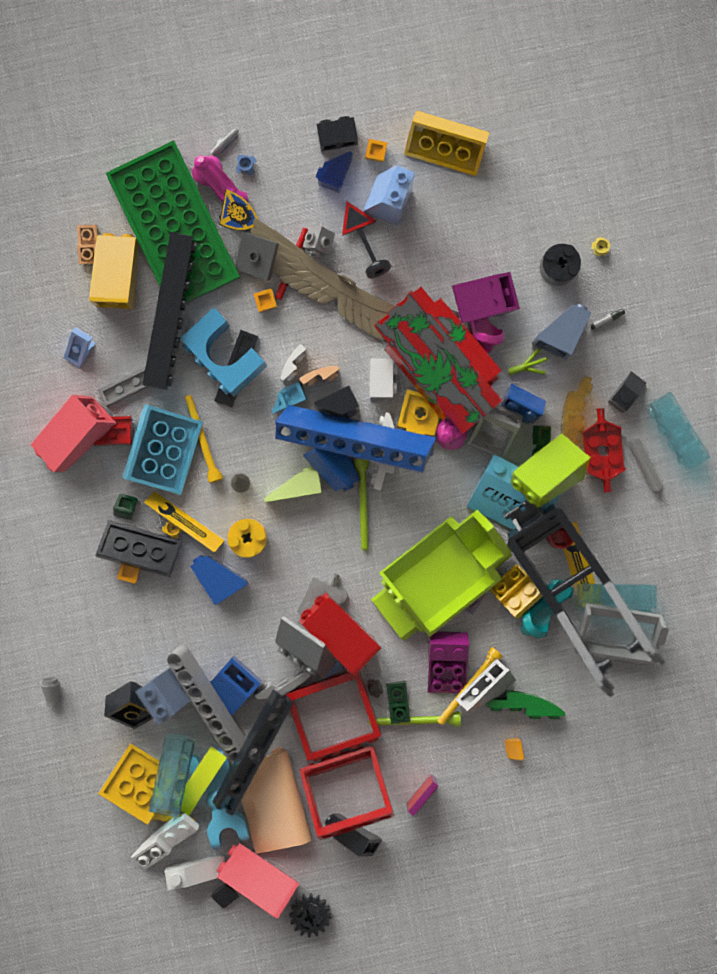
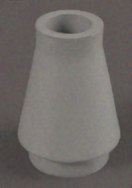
M57 677L44 678L41 688L47 702V707L58 706L60 682Z

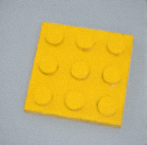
M130 743L98 795L148 825L180 773Z

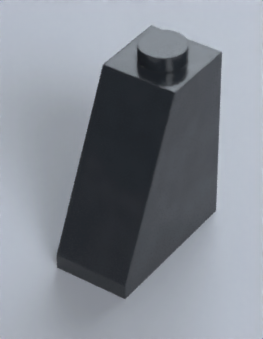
M333 813L326 819L325 826L348 818L341 814ZM363 827L333 837L359 857L373 856L383 840Z

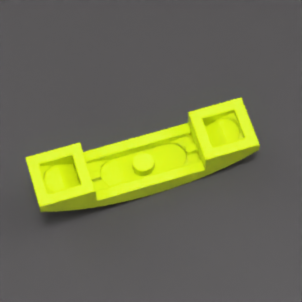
M210 747L173 806L190 816L227 757L213 747Z

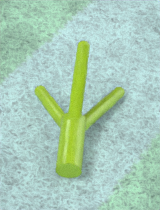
M537 348L523 364L508 368L509 374L511 376L528 371L545 375V371L529 367L545 362L548 358L545 357L531 362L541 351V348Z

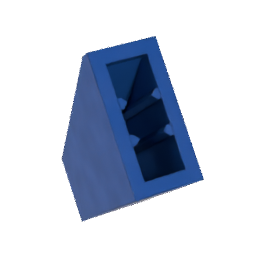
M343 443L341 446H337V447H338V448H345V445H344V443ZM317 448L303 454L305 459L334 491L343 489L344 492L354 488V483L360 481L348 455Z
M200 555L192 560L194 564L190 566L215 605L249 584L245 578L209 555L205 557Z

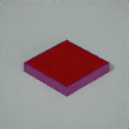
M432 774L406 803L407 810L412 816L416 815L438 788L437 779Z

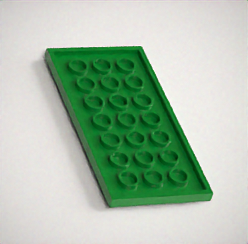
M174 140L105 173L159 286L161 285L170 232L193 236L195 242H197L196 254H192L191 260L194 261L193 272H189L188 276L190 289L189 292H185L184 298L187 299V303L240 278Z

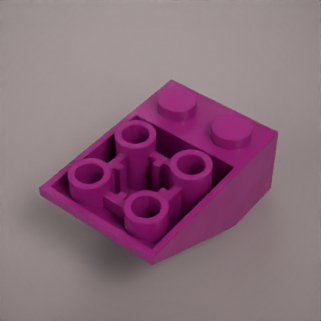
M511 272L452 285L462 323L505 315L520 309Z
M435 632L429 637L427 693H460L467 683L468 632Z

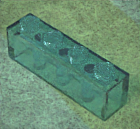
M671 391L647 404L649 415L652 419H656L659 424L657 426L658 430L667 437V444L672 452H676L679 457L677 461L682 468L686 470L692 469L711 458Z
M576 583V606L581 607V611H585L586 603L617 608L603 584ZM614 584L629 610L631 608H639V611L651 612V609H657V585Z
M166 733L149 812L163 816L179 817L196 739L186 735Z

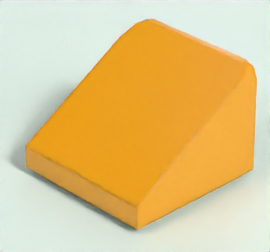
M518 737L506 739L504 742L507 757L509 759L524 760L521 740Z

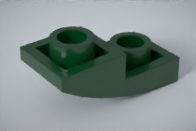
M406 682L386 683L391 724L410 722Z

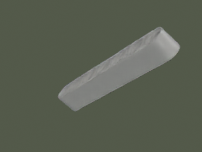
M180 645L168 655L167 663L229 762L233 764L246 738L188 647Z

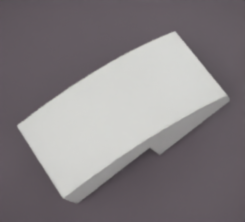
M302 344L288 358L280 377L283 382H290L297 376L296 371L298 369L294 363H300L306 357L305 353L307 352Z

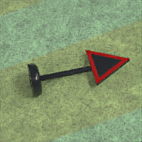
M346 200L342 236L356 230L358 231L372 260V264L367 267L365 273L369 279L379 277L388 272L392 266L388 260H376L362 230L363 227L377 221Z

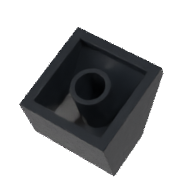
M349 385L314 402L318 410L341 417L351 418L357 415L359 410V404Z
M130 681L105 697L104 717L132 729H136L154 719L136 693L137 690L143 687L136 682Z

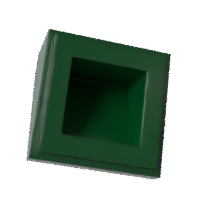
M119 493L113 507V515L132 520L138 498Z

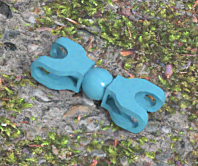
M220 747L217 751L226 756ZM196 755L190 756L188 760L191 775L201 762L200 758ZM228 758L206 789V792H208L207 802L213 809L211 811L213 818L208 826L207 834L211 847L214 850L220 848L222 844L221 831L225 828L236 830L241 841L249 840L250 836L246 818L241 813L235 811L233 816L226 813L225 805H228L230 796H227L222 803L221 810L215 808L212 802L231 768Z

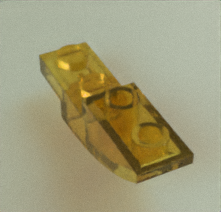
M586 375L582 377L576 392L571 390L567 393L561 417V433L576 446L579 441L576 439L578 433H582L586 425L583 422L585 417L578 413H582L586 404L584 398L586 394H590L593 384H591L592 378Z

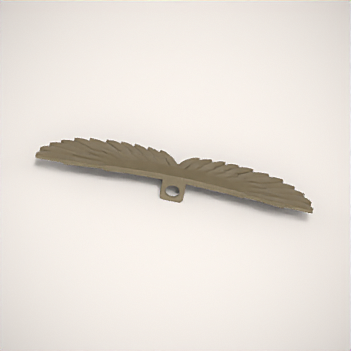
M258 219L253 220L256 229L251 228V234L279 243L272 273L282 276L279 279L283 283L289 284V287L299 290V294L309 295L308 298L317 300V303L324 304L338 299L339 313L343 318L346 316L351 324L355 322L358 329L362 330L364 328L367 334L372 335L373 333L377 339L383 340V337L374 325L388 315L387 313L394 305L358 288L355 281L341 273L339 275L335 274L278 231L273 230Z

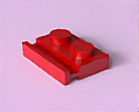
M105 417L97 418V420H106ZM111 417L117 424L113 425L110 431L99 441L93 443L94 446L132 445V417Z

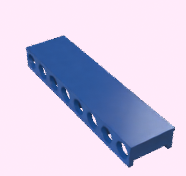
M288 405L275 421V439L422 473L430 456L433 455L436 441L435 437ZM284 427L290 430V435L285 436L281 434ZM307 434L309 435V438L307 440L301 439L305 437ZM326 437L328 442L326 444H320L319 442L324 441ZM343 442L346 443V447H345V448H338V447H337V446H341V445L343 444ZM363 445L365 451L362 453L357 452L356 450H360ZM381 449L383 450L384 455L382 457L375 456L380 453ZM400 453L403 456L402 460L395 461L394 459L398 458ZM419 457L422 460V464L419 466L412 464L416 463Z

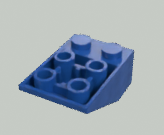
M511 384L499 406L522 415L523 423L533 424L543 415L546 401Z
M233 656L210 683L232 716L258 688L262 680Z

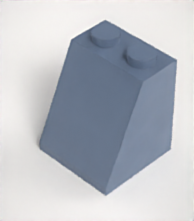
M577 304V306L572 305L538 334L531 344L566 360L572 355L591 312L587 311L588 308L581 304Z

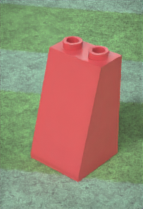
M72 395L31 443V446L35 450V454L46 462L49 470L52 472H65L93 446L95 441H99L117 423L94 397ZM105 417L106 420H97V418Z
M238 843L237 846L233 844L227 853L230 857L226 863L222 861L216 870L219 873L217 877L278 919L299 883L241 843Z

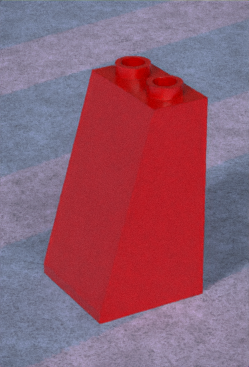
M328 593L321 594L315 599V604L310 609L307 608L303 611L299 621L315 638L324 643L333 656L355 676L381 649V646Z

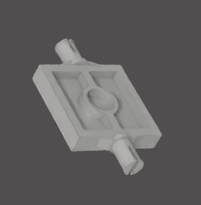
M333 572L329 582H322L313 578L297 613L302 614L307 608L310 609L315 604V599L325 593H328L343 607L348 594L335 586L340 575Z

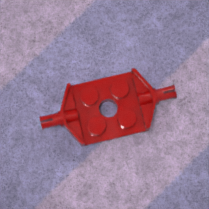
M605 408L596 409V423L582 431L584 453L590 457L586 474L600 479L601 482L603 481L604 493L612 492V478L626 470L623 459L622 427L606 421ZM601 445L605 446L608 450L606 456H600L598 453V448Z

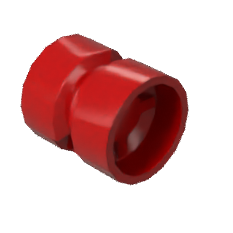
M564 527L546 538L550 546L559 549H565L573 543Z

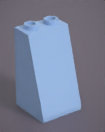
M396 165L378 175L363 212L398 226L412 192L415 172Z

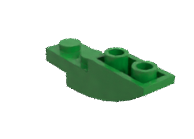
M506 690L505 698H494L486 703L487 708H491V711H502V708H510V711H521V708H524V714L529 716V719H541V716H548V719H560V716H565V712L554 703L537 695L521 691Z

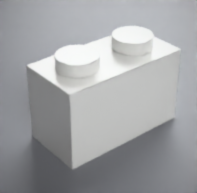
M370 358V399H392L393 394H397V383H393V375H397V365L393 364L392 359Z

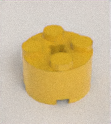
M241 519L235 522L228 532L229 547L235 554L241 557H253L260 554L268 542L265 527L254 519ZM250 533V538L252 539V541H248L245 543V538L243 536L244 534L248 535Z

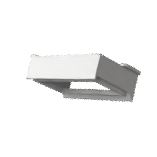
M585 604V612L579 634L593 656L649 665L655 664L644 650H638L631 654L627 645L585 639L591 615L625 620L616 607ZM630 610L637 622L655 624L650 642L659 650L660 645L665 644L669 631L668 627L665 626L663 616L661 614Z

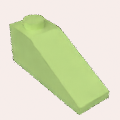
M313 467L302 469L303 472L298 473L265 497L264 502L322 493L319 473Z

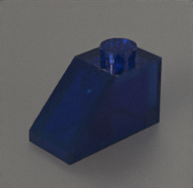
M347 152L324 162L323 167H319L316 174L318 185L339 193L352 162L353 153Z

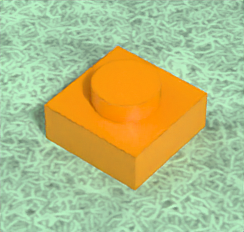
M369 139L365 159L384 163L387 142Z
M272 288L253 294L259 313L277 308Z
M121 564L117 579L137 584L141 569Z

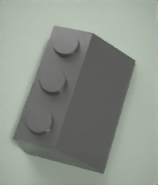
M285 616L281 618L275 643L279 647L278 651L285 657L288 655L292 657V661L297 666L301 667L303 665L306 667L305 670L311 676L315 677L317 675L323 679L337 662L333 654L320 640Z

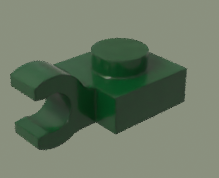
M533 425L532 438L533 445H536V447L532 451V456L551 442V426Z

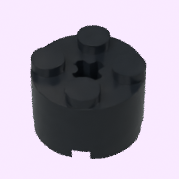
M556 244L550 247L540 262L541 276L545 281L555 286H563L570 283L581 268V258L575 247L568 244ZM560 262L564 266L561 268L560 265L557 266V263Z

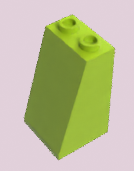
M561 433L513 471L510 483L531 504L539 508L581 482L585 478L590 457Z

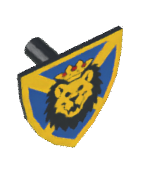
M225 189L219 225L232 230H247L255 227L253 220L258 219L250 204L238 194Z

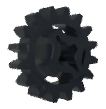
M310 893L308 898L305 894H302V900L296 898L295 902L297 905L292 904L291 909L293 911L289 913V917L293 918L290 920V924H296L294 931L296 932L300 929V935L303 936L304 933H307L308 938L311 937V933H314L317 937L319 930L324 933V925L329 926L330 922L327 919H331V913H327L330 911V906H325L326 899L320 901L319 894L316 898H313V893ZM301 906H303V912H300L299 915H297L298 910ZM307 911H309L311 915H314L313 920L312 918H310L309 915L307 916ZM323 916L322 921L318 924L317 920Z

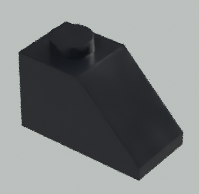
M631 371L608 402L620 412H626L638 398L646 382Z

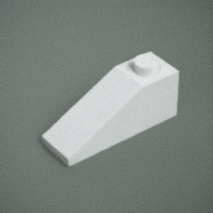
M225 855L168 865L164 871L168 891L218 878L217 875L219 873L216 870L222 861L226 863Z

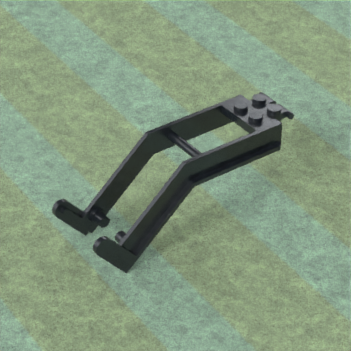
M526 500L523 502L526 508L524 511L517 506L503 515L506 520L511 518L516 526L514 530L508 533L507 546L559 619L597 685L609 697L614 695L612 690L615 687L604 675L607 673L606 670L613 667V664L609 658L596 662L566 610L556 597V595L592 572L597 575L636 636L633 639L634 641L627 645L631 654L638 650H644L655 663L659 662L661 666L666 663L659 651L649 641L614 584L561 508H556L552 504L543 510L542 507L538 508ZM564 527L589 566L553 589H550L525 551Z

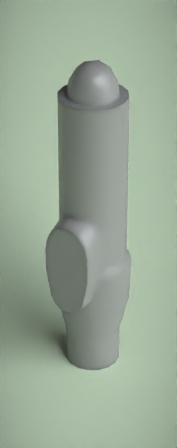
M232 129L224 138H219L214 144L210 155L216 156L224 150L238 135L239 130Z

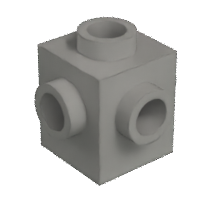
M309 225L303 248L309 250V254L316 257L329 255L335 233L323 226Z

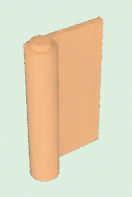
M283 747L275 748L271 754L264 757L241 800L256 854L299 846L312 840L288 750H283Z

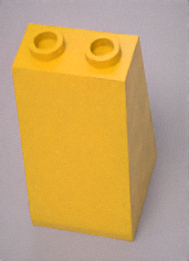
M103 233V236H97L89 301L98 308L135 309L139 242L133 235L122 234V237H116L111 233Z

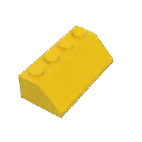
M416 111L404 155L476 176L489 132Z

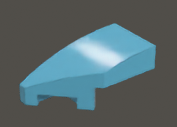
M301 382L282 389L281 392H278V398L275 406L272 408V413L282 411L288 405L294 406L308 400Z

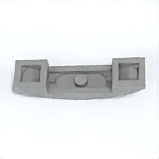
M304 667L275 687L270 681L256 689L254 695L256 699H267L273 689L282 695L299 686L310 674L305 670L306 667Z

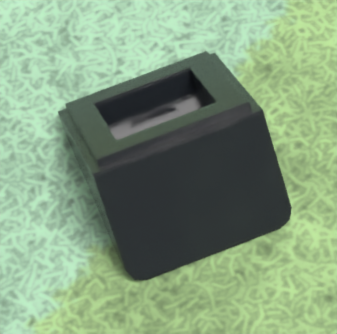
M226 883L211 894L212 899L223 909L239 898L235 890Z

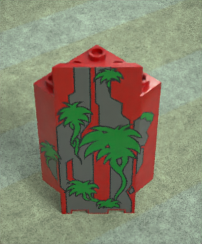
M419 287L414 292L410 291L404 300L397 303L387 313L388 315L374 325L388 343L384 349L438 416L443 421L449 417L462 434L503 401L491 387L499 379L497 375L502 370L442 298L434 302L425 290Z

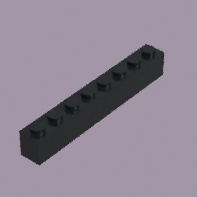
M170 232L142 383L144 386L168 390V386H172L173 375L170 374L172 367L175 368L177 359L174 356L175 348L178 349L180 344V337H177L178 330H182L184 319L181 318L182 310H186L187 299H184L185 292H189L190 280H188L189 272H193L194 261H191L192 254H196L197 242H195L193 236Z

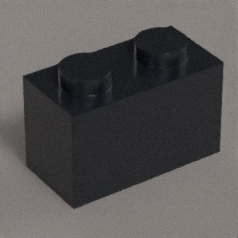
M343 116L335 121L325 119L316 124L321 152L358 145L354 117Z

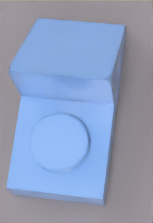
M75 328L71 332L64 359L80 368L95 345L91 341L92 337Z

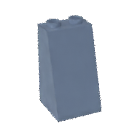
M170 668L136 691L158 725L191 701Z

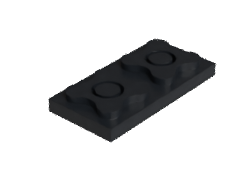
M108 520L95 555L101 559L171 577L182 541Z

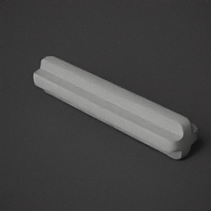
M635 439L631 441L630 446L652 491L658 492L662 490L663 485L641 440Z

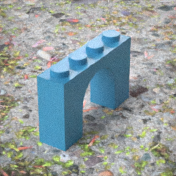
M213 308L180 339L184 342L182 347L189 354L193 352L196 355L194 360L202 368L205 365L208 368L207 374L212 380H219L221 383L219 387L226 395L231 393L235 397L267 367V364L252 348L232 365L219 366L212 362L210 357L211 345L230 326L223 316Z

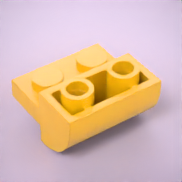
M518 564L513 566L501 577L502 580L490 589L497 600L516 619L542 597V594L528 574Z

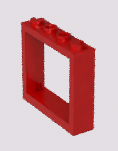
M347 671L291 690L285 694L294 701L290 711L308 761H320L324 759V755L330 753L332 756L338 755L343 752L342 749L349 747L352 750L360 747V743L366 741L368 743L376 742L382 734L361 671L355 676ZM355 679L373 731L312 752L294 700Z
M361 746L357 751H345L339 757H327L322 759L320 763H308L307 766L299 769L315 831L320 841L395 817L373 746ZM371 758L385 807L323 827L309 777Z

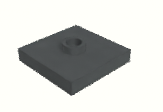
M243 232L235 265L236 270L270 281L279 243Z

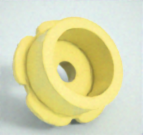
M597 238L591 246L594 254L597 256L607 255L610 251V242L605 238Z

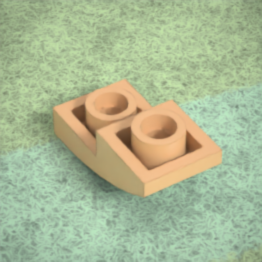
M77 225L79 264H94L98 236L97 225Z
M338 366L324 367L302 376L299 380L304 387L306 385L310 387L315 384L319 376L324 382L327 380L331 382L339 376L337 373L340 370Z

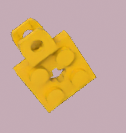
M407 389L397 427L406 429L408 432L434 437L439 420L438 414L419 392ZM422 408L423 412L426 413V416L418 418V415L415 414V410L419 411V409Z

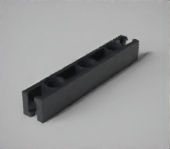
M272 690L212 801L215 808L221 810L222 803L227 796H230L228 805H225L226 813L232 816L235 813L294 704V701L285 694L282 696L277 690ZM284 698V701L281 704V706L278 709H276L275 706L278 702V699ZM275 713L276 717L269 721L268 717ZM252 749H257L254 755H249ZM233 784H238L236 789L230 790Z

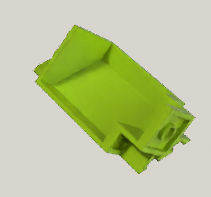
M478 510L460 524L450 516L379 572L383 578L381 582L385 588L371 598V600L403 641L407 640L418 630L421 633L425 631L430 637L502 580L496 568L512 557V551L495 527Z

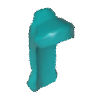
M553 579L548 586L550 589H553L564 581ZM570 586L556 595L560 603L572 597L573 587ZM543 596L523 614L520 630L525 636H533L535 638L547 636L550 618L554 612Z

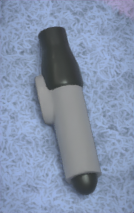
M622 308L618 311L612 310L604 314V317L592 323L590 328L597 330L626 314L625 310Z

